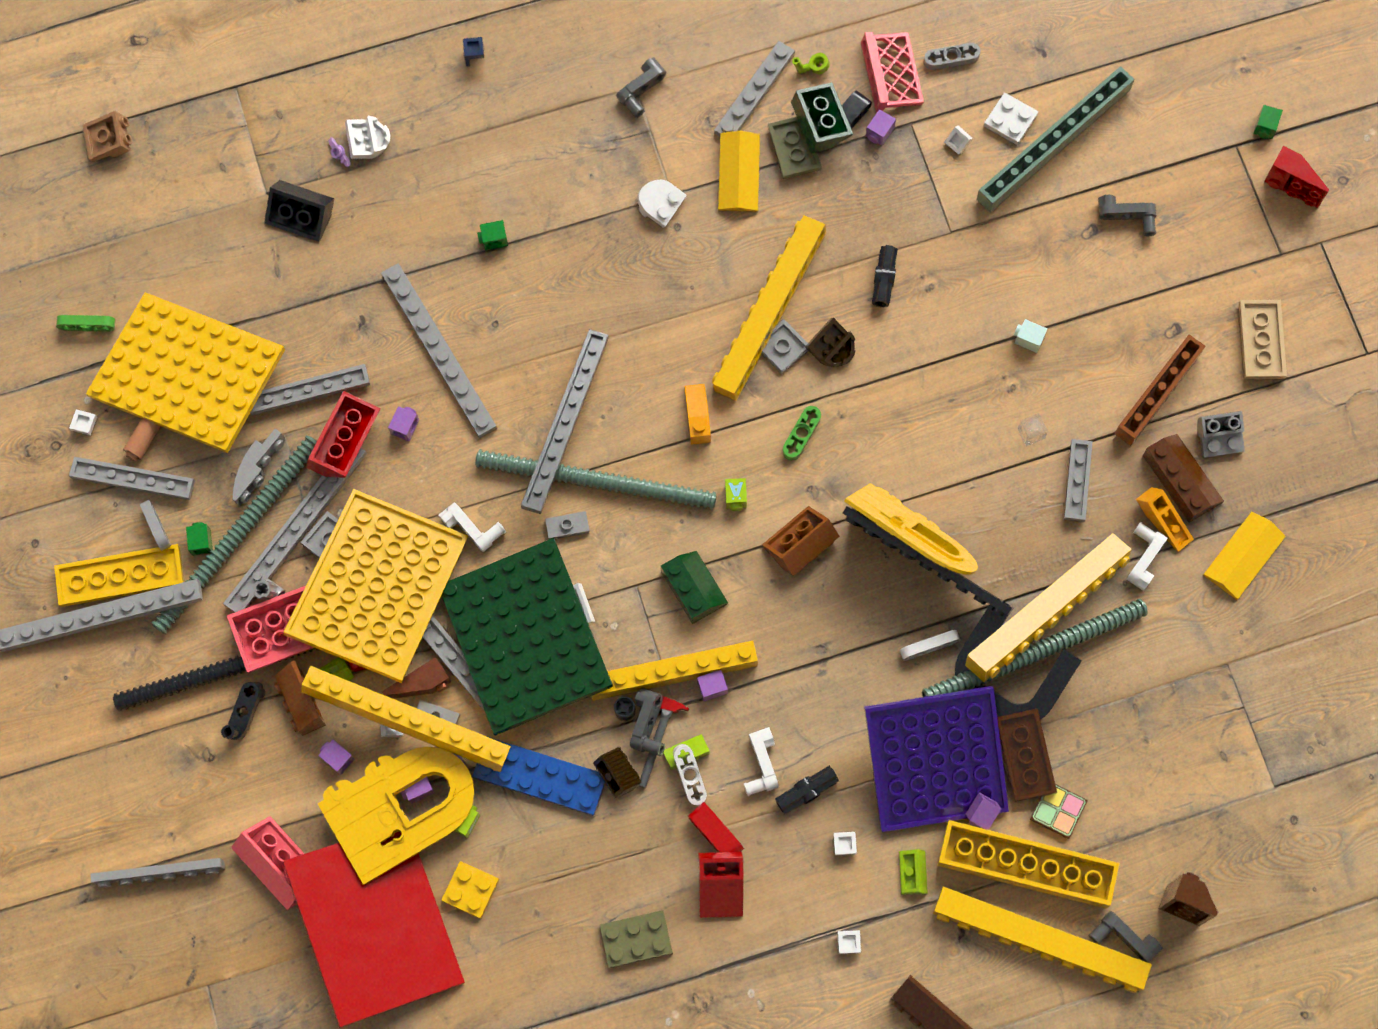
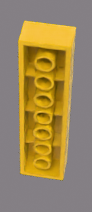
M948 820L937 866L1107 909L1111 906L1119 863Z

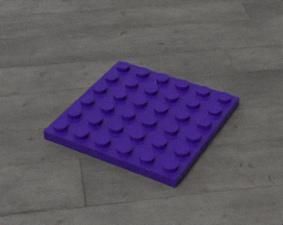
M992 686L864 706L882 832L948 822V820L968 818L966 813L979 792L999 804L1001 807L999 813L1009 812L995 695Z

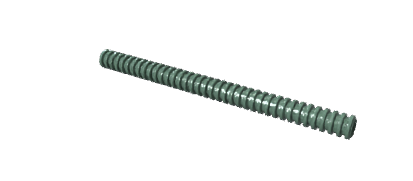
M305 436L306 440L301 441V446L298 445L297 450L293 451V455L288 457L289 460H285V465L280 466L281 470L276 471L277 474L272 476L273 479L268 481L269 484L264 486L265 489L260 491L261 494L256 495L257 499L252 500V505H248V509L243 511L244 514L239 516L240 519L235 521L236 524L231 525L232 529L227 530L228 534L223 535V540H219V544L214 546L215 549L210 551L211 554L206 556L207 559L202 560L203 564L198 565L199 569L193 571L194 575L189 576V581L198 579L201 583V588H205L204 584L209 583L208 579L214 577L213 573L218 572L217 569L222 567V562H226L225 559L230 557L229 554L234 552V548H238V543L243 542L242 538L247 537L246 533L251 532V527H255L254 524L259 522L258 519L263 517L262 514L267 513V508H271V503L276 502L275 498L280 497L279 494L284 492L283 489L288 487L287 484L292 482L291 479H295V474L300 473L299 469L304 468V463L307 464L308 458L317 442L311 436ZM184 605L161 611L160 616L157 615L155 617L156 620L151 623L161 633L166 634V630L168 628L171 629V624L176 623L175 619L180 618L179 614H183L184 608L187 609L189 606Z
M480 449L476 455L475 465L478 468L480 466L483 469L489 467V470L495 468V471L500 469L501 472H505L506 470L508 473H520L522 476L526 474L527 477H530L534 473L538 460L533 461L531 458L527 460L526 457L520 459V456L514 458V455L509 457L508 454L503 456L501 453H489L487 450L483 452ZM564 464L559 466L554 481L558 480V482L564 481L566 484L570 482L571 485L577 483V486L583 484V487L589 485L590 488L594 486L596 489H608L610 492L615 490L616 493L621 491V494L627 492V495L633 493L634 496L638 494L640 497H653L654 500L659 498L660 501L665 499L666 502L671 500L672 503L677 501L678 504L682 502L684 505H697L698 508L700 506H703L704 509L710 507V510H713L715 507L717 495L714 491L712 493H709L708 490L703 492V489L697 491V488L691 490L690 487L686 489L684 486H671L670 483L665 485L664 482L659 484L658 481L653 483L652 480L647 482L646 479L627 478L626 475L624 477H621L620 474L615 476L614 473L608 475V472L603 474L602 471H599L597 473L596 470H583L581 467L577 469L576 466L571 468L570 465L564 467Z
M1137 599L1130 602V604L1127 603L1124 606H1120L1119 609L1115 608L1113 611L1110 610L1107 613H1103L1102 616L1098 615L1096 618L1086 620L1085 623L1082 622L1079 625L1068 628V630H1063L1062 633L1058 632L1056 635L1053 634L1050 637H1046L1045 640L1036 641L1033 645L1030 644L1024 653L1019 652L1011 664L1001 667L999 673L992 679H997L998 676L1002 677L1004 674L1007 675L1010 672L1016 671V669L1019 670L1021 667H1026L1027 664L1031 665L1033 662H1038L1039 659L1043 660L1045 657L1055 655L1056 652L1059 653L1063 649L1066 650L1073 647V645L1076 646L1079 642L1083 643L1085 640L1088 641L1091 638H1095L1096 635L1100 636L1102 633L1105 634L1108 631H1112L1113 628L1116 629L1119 626L1130 623V621L1133 622L1136 619L1145 617L1148 614L1147 606L1143 600ZM971 670L965 671L963 674L960 673L958 676H953L952 679H946V682L941 681L940 684H934V687L929 686L928 689H922V697L974 689L975 686L979 687L981 684H986L987 681H992V679L988 678L983 682Z

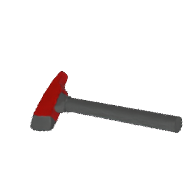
M662 696L663 700L660 707L661 718L653 739L660 743L672 714L680 710L689 711V708L682 703ZM650 752L648 754L640 777L642 782L638 785L642 788L647 786L657 756L656 754Z

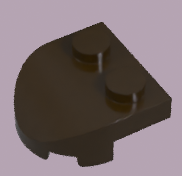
M831 318L805 348L823 365L830 367L842 366L850 362L855 355V337L851 331L847 332L835 318Z

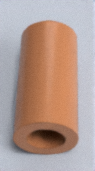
M142 418L123 448L126 452L125 456L133 461H136V459L141 460L161 426Z

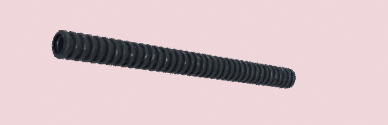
M237 655L235 659L229 658L228 661L224 659L222 663L219 661L215 665L211 663L209 667L206 665L202 669L198 667L196 671L194 669L190 670L189 673L185 671L183 675L179 673L176 677L172 675L170 679L166 677L165 680L160 679L157 683L153 681L152 684L140 685L138 689L134 687L133 690L127 689L125 693L124 691H121L120 694L114 693V705L120 712L123 708L125 710L129 709V706L133 708L136 704L138 706L141 705L142 702L146 704L148 700L152 702L155 698L157 700L161 699V696L165 698L168 694L172 696L174 692L178 694L181 690L185 692L187 688L191 690L194 686L198 688L200 684L204 686L205 683L210 684L213 680L217 682L219 678L223 680L226 676L230 678L232 674L234 676L237 673L243 674L246 668L242 657Z

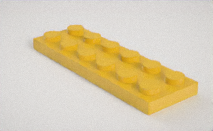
M178 544L171 545L162 551L157 547L54 566L58 605L60 607L144 593L184 582L180 546Z

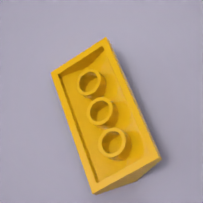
M741 130L720 133L718 211L758 212L760 134Z
M1251 512L1203 576L1238 600L1286 536L1272 521Z

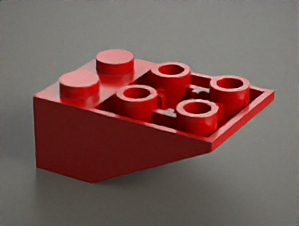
M1285 146L1282 147L1264 181L1270 187L1280 189L1286 192L1288 196L1298 198L1304 201L1306 205L1319 208L1329 191L1328 187L1305 158Z
M742 852L698 853L700 918L743 917L744 871Z

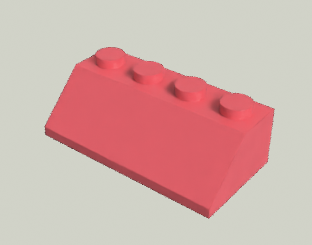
M269 816L241 832L231 848L278 901L289 910L297 905L283 861L303 855L304 853Z

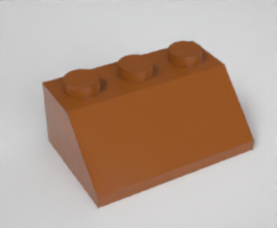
M808 506L764 542L762 546L783 570L794 576L810 561L816 559L823 550L831 546L840 536L827 517Z
M295 660L291 661L275 675L277 682L274 685L278 694H283L285 701L282 703L286 712H291L293 720L290 722L294 731H299L304 736L326 726L314 697L302 693V683L305 676Z

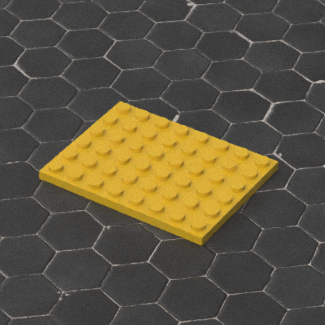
M145 292L87 390L86 395L99 402L139 418L147 419L156 425L228 453L285 352V348L282 345Z
M353 489L284 630V635L402 683L441 599L444 588L464 549L468 535Z

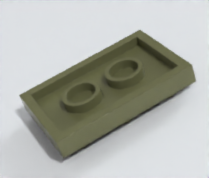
M797 117L768 124V130L783 180L822 169L818 153L811 154Z
M663 910L600 924L609 968L673 954Z

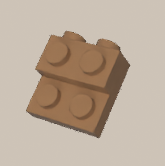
M113 111L83 124L88 159L95 162L109 155L115 158L131 151L132 138L127 133L126 128L129 127V121L124 115Z

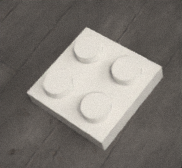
M1004 92L985 121L984 127L1018 145L1037 117L1038 111Z

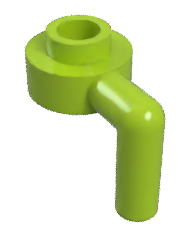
M823 53L814 54L810 58L809 63L804 65L798 57L792 60L797 72L800 74L811 70L816 74H823L830 67L829 59Z

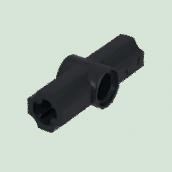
M891 245L881 246L872 299V304L876 307H889L891 289L894 286L896 274L895 264L898 251L897 248Z
M829 765L813 776H807L798 781L793 788L775 798V801L781 812L786 815L800 805L808 804L819 797L821 792L838 783L839 779Z

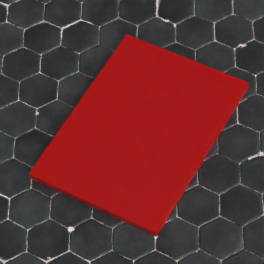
M396 832L393 837L381 842V846L383 847L393 841L394 838H400L402 833ZM340 843L283 861L339 1028L465 983L419 853L365 885L360 880Z

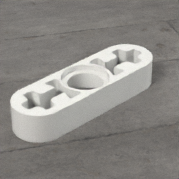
M951 630L900 649L903 661L910 660L953 645L960 641L957 630Z
M680 744L674 748L673 758L687 799L694 805H700L706 800V790L693 751L689 746ZM683 749L685 752H689L686 755L688 763L692 761L693 764L684 765L683 759L678 757L680 750ZM687 769H693L696 775L694 779L686 780L684 772ZM695 784L698 792H702L699 795V799L696 800L694 797H691L694 792L692 787L689 786L687 788V785Z

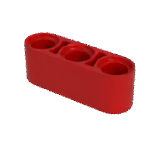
M705 802L687 816L717 852H741L744 850L738 839Z

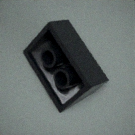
M279 180L270 187L264 223L320 242L332 215L334 198Z

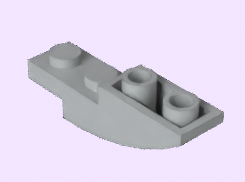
M277 429L273 430L263 444L255 440L244 456L233 487L232 499L237 506L240 507L243 503L245 504L250 499L252 491L262 485L266 475L261 468L266 467L274 452L279 451L284 445L285 438Z

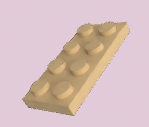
M1240 300L1239 316L1244 379H1285L1287 377L1281 300Z

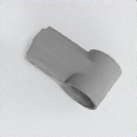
M270 579L260 582L256 581L253 586L254 595L262 600H269L285 594V590Z

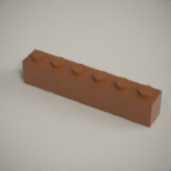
M1188 335L1120 423L1114 434L1131 446L1187 374L1206 346L1191 335Z

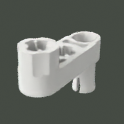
M455 502L438 515L448 528L458 524L481 552L486 551L493 545L492 542L506 533V530L499 522L485 533H481Z
M1140 522L1133 533L1147 541L1149 547L1126 580L1144 591L1154 577L1146 569L1168 538L1158 531L1154 532Z
M768 727L749 734L750 742L762 772V778L744 783L747 796L764 790L768 792L779 788L766 748L775 745L772 733Z

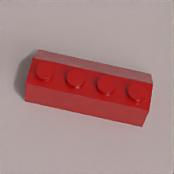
M343 391L308 458L306 468L325 477L346 478L381 408Z

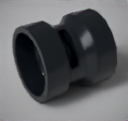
M620 697L614 703L615 715L619 720L629 721L636 713L634 701L629 697Z

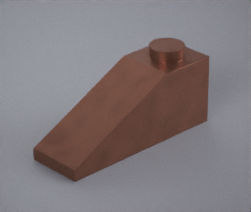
M435 657L405 676L402 683L397 681L383 690L382 693L384 696L392 699L434 694L437 691L440 693L449 687L448 684L451 683V680Z

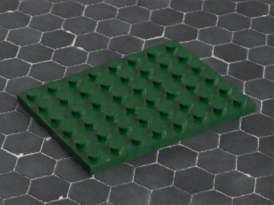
M554 538L454 578L446 584L442 598L495 736L614 687Z

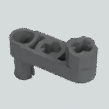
M655 58L646 60L641 66L644 73L623 87L616 95L622 105L627 106L635 118L640 117L645 112V109L635 98L659 83L667 74Z
M1109 194L1098 198L1100 219H1142L1143 235H1156L1155 204L1116 203V196Z
M641 688L635 696V705L641 707V711L632 733L630 747L641 752L647 751L661 756L664 753L665 744L649 738L662 705L663 697L661 694L645 688Z
M1109 911L1101 919V923L1095 930L1089 934L1094 943L1100 944L1104 938L1113 932L1142 961L1147 963L1163 949L1158 940L1150 934L1141 940L1112 911Z

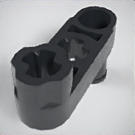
M247 682L241 687L229 723L221 730L224 738L240 740L245 737L252 723L258 703L265 696L266 691L263 684L260 682ZM251 688H254L253 690H256L255 695H252L253 693H251ZM246 706L248 715H243L242 717L241 714L243 713H240V709Z

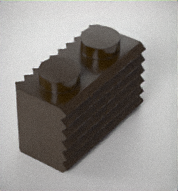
M620 747L600 755L593 762V765L615 799L633 791L642 782L639 779V774L632 768L626 754L621 751Z

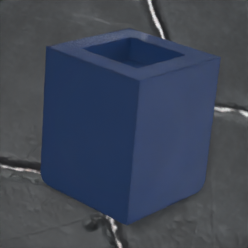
M482 37L463 39L466 67L470 66V59L484 58Z

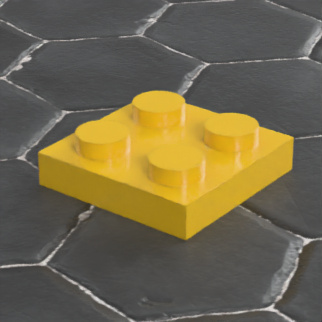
M460 861L441 901L481 919L500 879Z

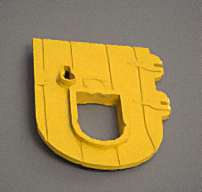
M870 483L844 500L845 503L875 522L879 527L936 564L963 575H972L977 571V562L962 545L939 530V527L934 522L928 521L925 516L913 512L902 505L899 499L889 495V492Z
M427 746L412 749L395 759L387 755L377 758L380 766L376 767V762L374 761L369 763L365 768L364 777L353 783L349 780H340L335 783L339 790L335 791L331 785L324 791V800L319 802L318 806L363 885L448 836L466 820L473 806L474 785L468 768L453 753L441 748ZM432 775L444 777L448 781L449 787H451L448 797L440 805L409 821L407 816L404 815L403 810L400 809L399 802L395 796L426 777ZM396 832L402 833L400 838H394L393 841L383 847L381 846V842L393 837Z

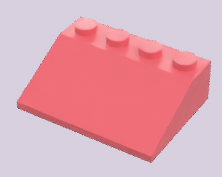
M306 586L227 615L247 673L315 648L284 635V630Z

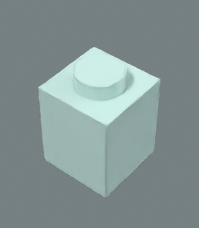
M1025 319L1023 324H1018L1014 336L1017 337L1015 344L1037 353L1047 328Z

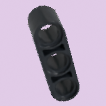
M857 90L842 104L851 129L868 112L873 103Z

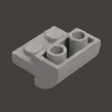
M1242 411L1198 418L1197 436L1200 437L1202 457L1245 452L1242 433L1245 432Z

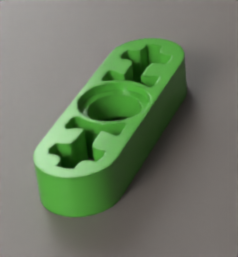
M59 315L57 316L56 328L64 331L110 332L115 330L116 319L110 316Z
M808 406L802 412L783 446V455L786 459H798L821 420V412L817 407ZM814 412L816 419L812 418L809 425L806 424L808 421L807 414L811 415ZM803 428L807 430L808 435L805 438H800L796 435V431ZM795 441L798 442L795 450L797 453L789 454L788 448H792Z

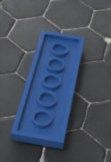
M500 740L496 741L511 746L501 772L478 763L476 764L472 775L475 779L592 816L595 815L605 785L598 771Z

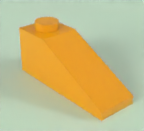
M705 384L685 386L691 445L711 443Z
M1151 487L1136 499L1147 518L1161 534L1168 538L1167 541L1177 552L1194 540L1164 490Z

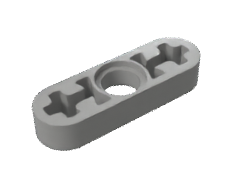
M966 43L932 49L926 52L924 65L930 70L975 63L980 56V47L975 43ZM968 50H971L972 53H974V56H971V54L968 53ZM952 52L958 58L956 60H949L946 55ZM930 57H933L936 60V62L933 63L932 60H930Z
M147 500L141 503L140 507L159 548L162 551L170 547V541L152 502Z

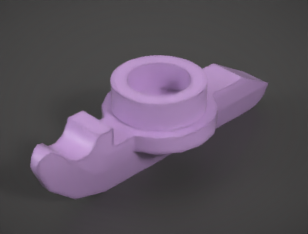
M331 137L329 145L332 147V157L340 159L341 163L349 167L350 160L345 154L344 147L338 145L333 137Z

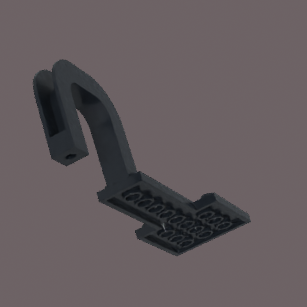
M846 506L842 514L846 515V521L857 527H865L863 531L872 537L883 538L881 543L889 548H899V554L909 560L918 559L921 561L919 565L926 570H936L939 572L937 575L939 578L947 583L952 580L957 584L955 588L965 594L968 592L975 595L973 599L983 605L986 603L990 604L956 660L955 676L969 671L970 669L965 666L968 654L1003 626L1014 607L961 574L931 561L894 535L879 527L856 509ZM1063 649L1034 697L1026 703H1014L994 691L997 717L1038 708L1040 720L1044 718L1053 708L1082 660ZM981 684L979 687H976V686H975L974 689L983 688V687H988V686H986L985 684Z

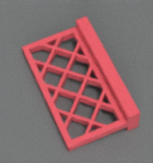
M866 32L861 40V46L875 111L878 112L879 109L884 111L885 108L923 105L924 100L908 32L873 35V32ZM904 39L905 47L902 49L894 43L895 40ZM876 41H883L888 46L885 50H882L877 46ZM890 47L899 52L896 58L887 53ZM901 55L909 60L907 66L898 61ZM883 56L892 62L888 68L881 64L880 59ZM894 64L903 70L899 76L890 70ZM905 72L912 76L913 81L911 84L901 78ZM886 74L895 79L892 86L884 80ZM897 82L907 87L904 93L894 88ZM910 89L916 94L917 99L911 100L905 94ZM891 91L900 98L897 101H889L888 94Z

